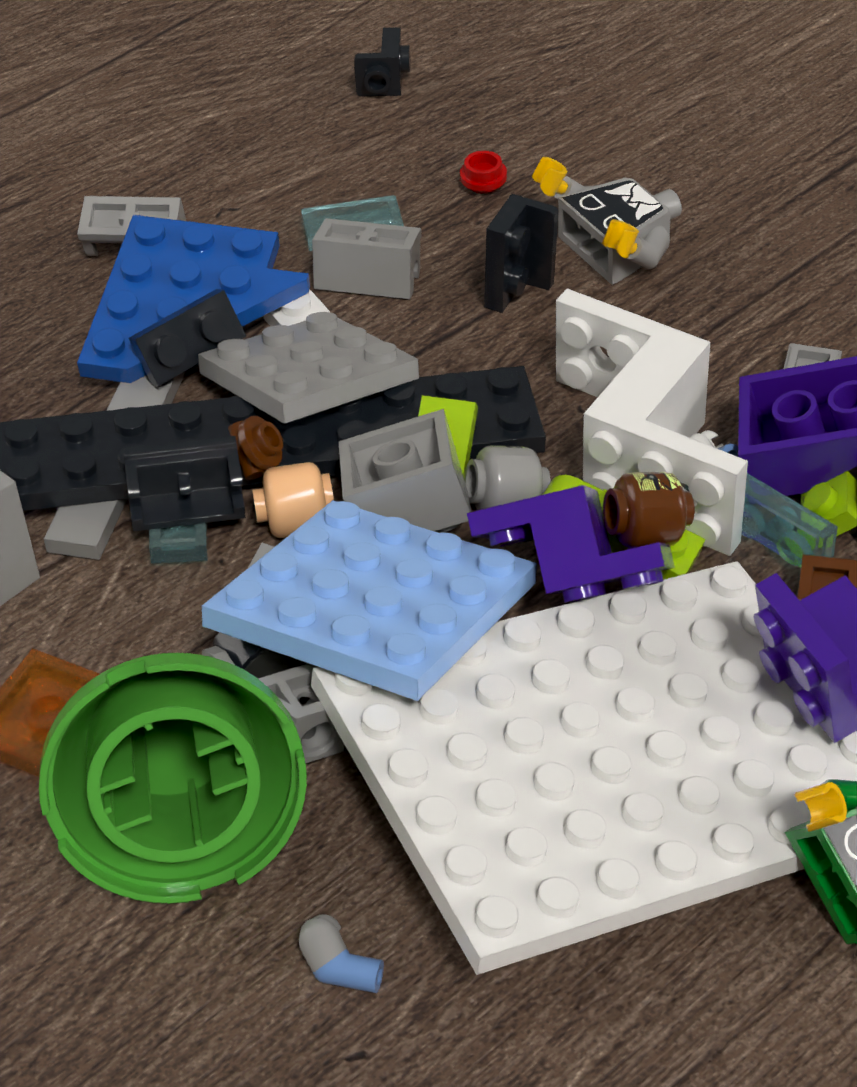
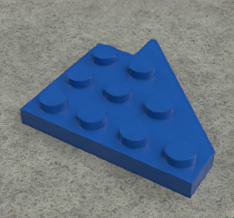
M133 215L77 361L80 377L132 383L147 374L129 337L215 289L225 290L241 326H244L309 293V273L273 269L280 247L278 232Z

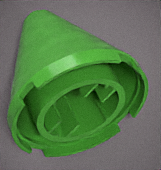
M162 653L139 657L112 667L85 684L68 700L54 720L43 746L39 771V797L42 815H46L47 821L58 839V849L65 859L78 872L102 888L124 897L153 903H181L201 900V890L223 884L236 878L238 885L260 872L277 856L293 833L302 812L307 786L306 764L301 740L292 717L281 700L269 687L244 669L220 659L191 653Z

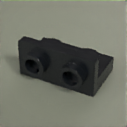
M515 194L509 196L486 228L484 308L503 313L514 295L519 297L526 285L550 290L554 284L558 227L557 207Z

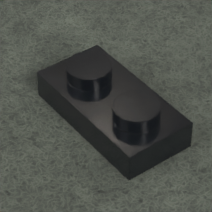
M215 289L129 337V340L151 384L160 386L199 363V353L217 348V345L224 340L243 339L246 337V334L225 290Z

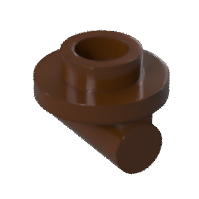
M250 416L228 427L230 436L236 437L239 462L246 480L262 477L267 469L280 464L282 460L283 439L279 430L271 422L265 421L258 416Z

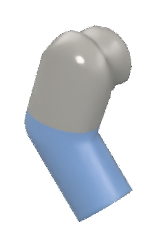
M319 914L302 925L299 933V948L318 981L325 984L378 993L384 971L383 960L350 954L339 933L341 926L332 916Z

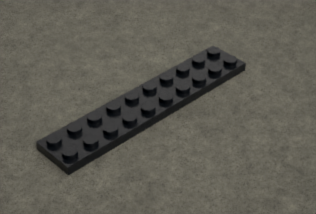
M500 367L489 370L419 377V379L285 424L239 396L0 422V471L16 482L23 511L129 499L123 448L230 436L228 430L230 425L243 421L250 416H258L265 421L271 422L282 436V460L275 467L311 462L317 465L321 474L329 473L330 476L341 475L338 441L418 417L422 395L476 402L478 413L469 460L476 459L478 453L490 445L520 446L530 448L536 453L545 452L546 435L525 367ZM241 468L243 483L241 486L263 484V476L253 480H246Z

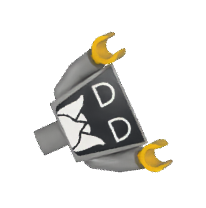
M549 157L541 158L532 174V178L535 182L540 183V188L545 195L554 196L558 199V237L611 285L618 283L641 267L653 269L657 266L669 247L670 220L678 217L682 211L680 199L673 190L666 189L652 195L634 179L626 177L601 185L583 186L566 176L567 169L561 163Z

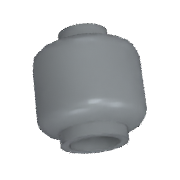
M486 446L478 453L476 459L469 460L464 478L469 502L475 505L477 511L540 496L551 482L549 470L547 467H541V462L536 452L530 448L520 446Z

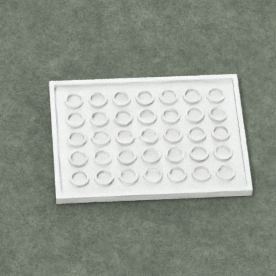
M738 561L664 579L663 582L632 587L497 621L418 701L321 667L313 668L312 689L476 975L804 869L784 833L794 826L811 820L807 804L804 800L797 802L794 794L798 791L818 786L828 779L857 781V731L834 743L819 724L811 727L804 720L794 702V692L786 682L782 681L778 684L769 676L759 656V651L764 649V643L753 617L755 613L759 612L755 590L756 583Z

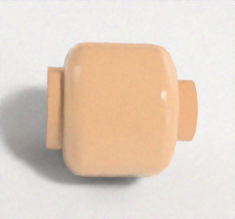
M311 462L269 468L263 475V488L252 490L257 523L268 521L271 533L277 538L288 537L334 500L330 474H321L317 465Z

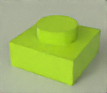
M848 471L827 482L815 485L808 492L801 495L800 535L814 548L857 526V480Z

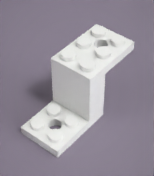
M566 289L556 300V381L598 397L584 413L583 481L601 490H608L609 488H614L616 481L626 473L667 472L674 474L681 483L688 486L694 500V520L685 529L706 539L703 546L731 556L741 542L748 461L690 438L705 423L710 342ZM600 346L607 349L608 356L603 353Z

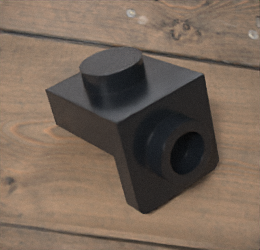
M401 27L383 28L381 53H357L354 56L356 94L358 96H401L402 73L411 71L410 45H402Z

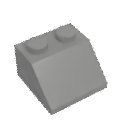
M444 409L338 441L342 495L345 502L354 503L360 509L382 516L403 518L412 525L434 532H447L456 528L460 523L468 521L467 513L471 512L468 490Z

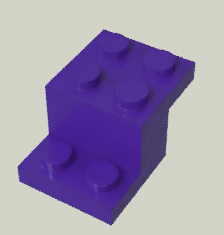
M585 485L467 513L472 537L489 539L491 546L500 545V547H508L534 540L546 594L563 593L564 602H577L605 595L606 589L604 584L621 580L623 589L663 582L661 571L675 567L671 548L661 542L612 553L598 491Z
M777 573L755 584L759 612L755 613L753 617L764 643V649L759 651V656L769 676L778 684L782 681L786 682L794 692V702L804 720L811 727L819 724L834 743L857 731V588L846 576H843L799 600Z

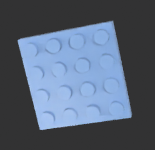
M332 500L202 605V626L418 701L536 584L537 563L516 557L504 549H490L461 540L460 537L452 533L434 532L412 525L403 518L382 516L360 509L351 502Z

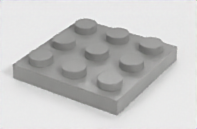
M331 312L312 313L306 317V321L290 326H270L265 328L261 335L245 340H224L217 345V348L198 354L200 374L284 424L419 379L417 358L396 348V345L384 342L367 333L365 329L355 327L337 318L336 314Z

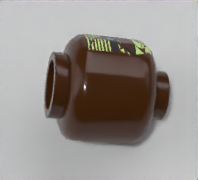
M667 472L623 474L616 481L614 488H609L606 491L603 502V517L608 533L615 535L620 544L631 549L658 542L665 543L668 547L675 545L682 538L685 527L692 524L695 514L694 500L691 493L684 491L679 479L674 474Z

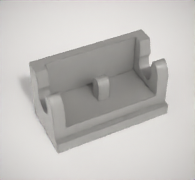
M85 196L77 233L87 256H98L96 243H122L133 215L186 221L181 198Z
M325 218L312 239L314 289L411 299L414 291V278H419L421 228Z

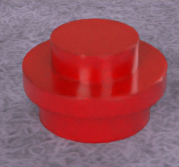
M476 151L469 154L460 169L461 183L476 193L485 194L493 192L507 180L506 166L502 163L501 157L491 151Z

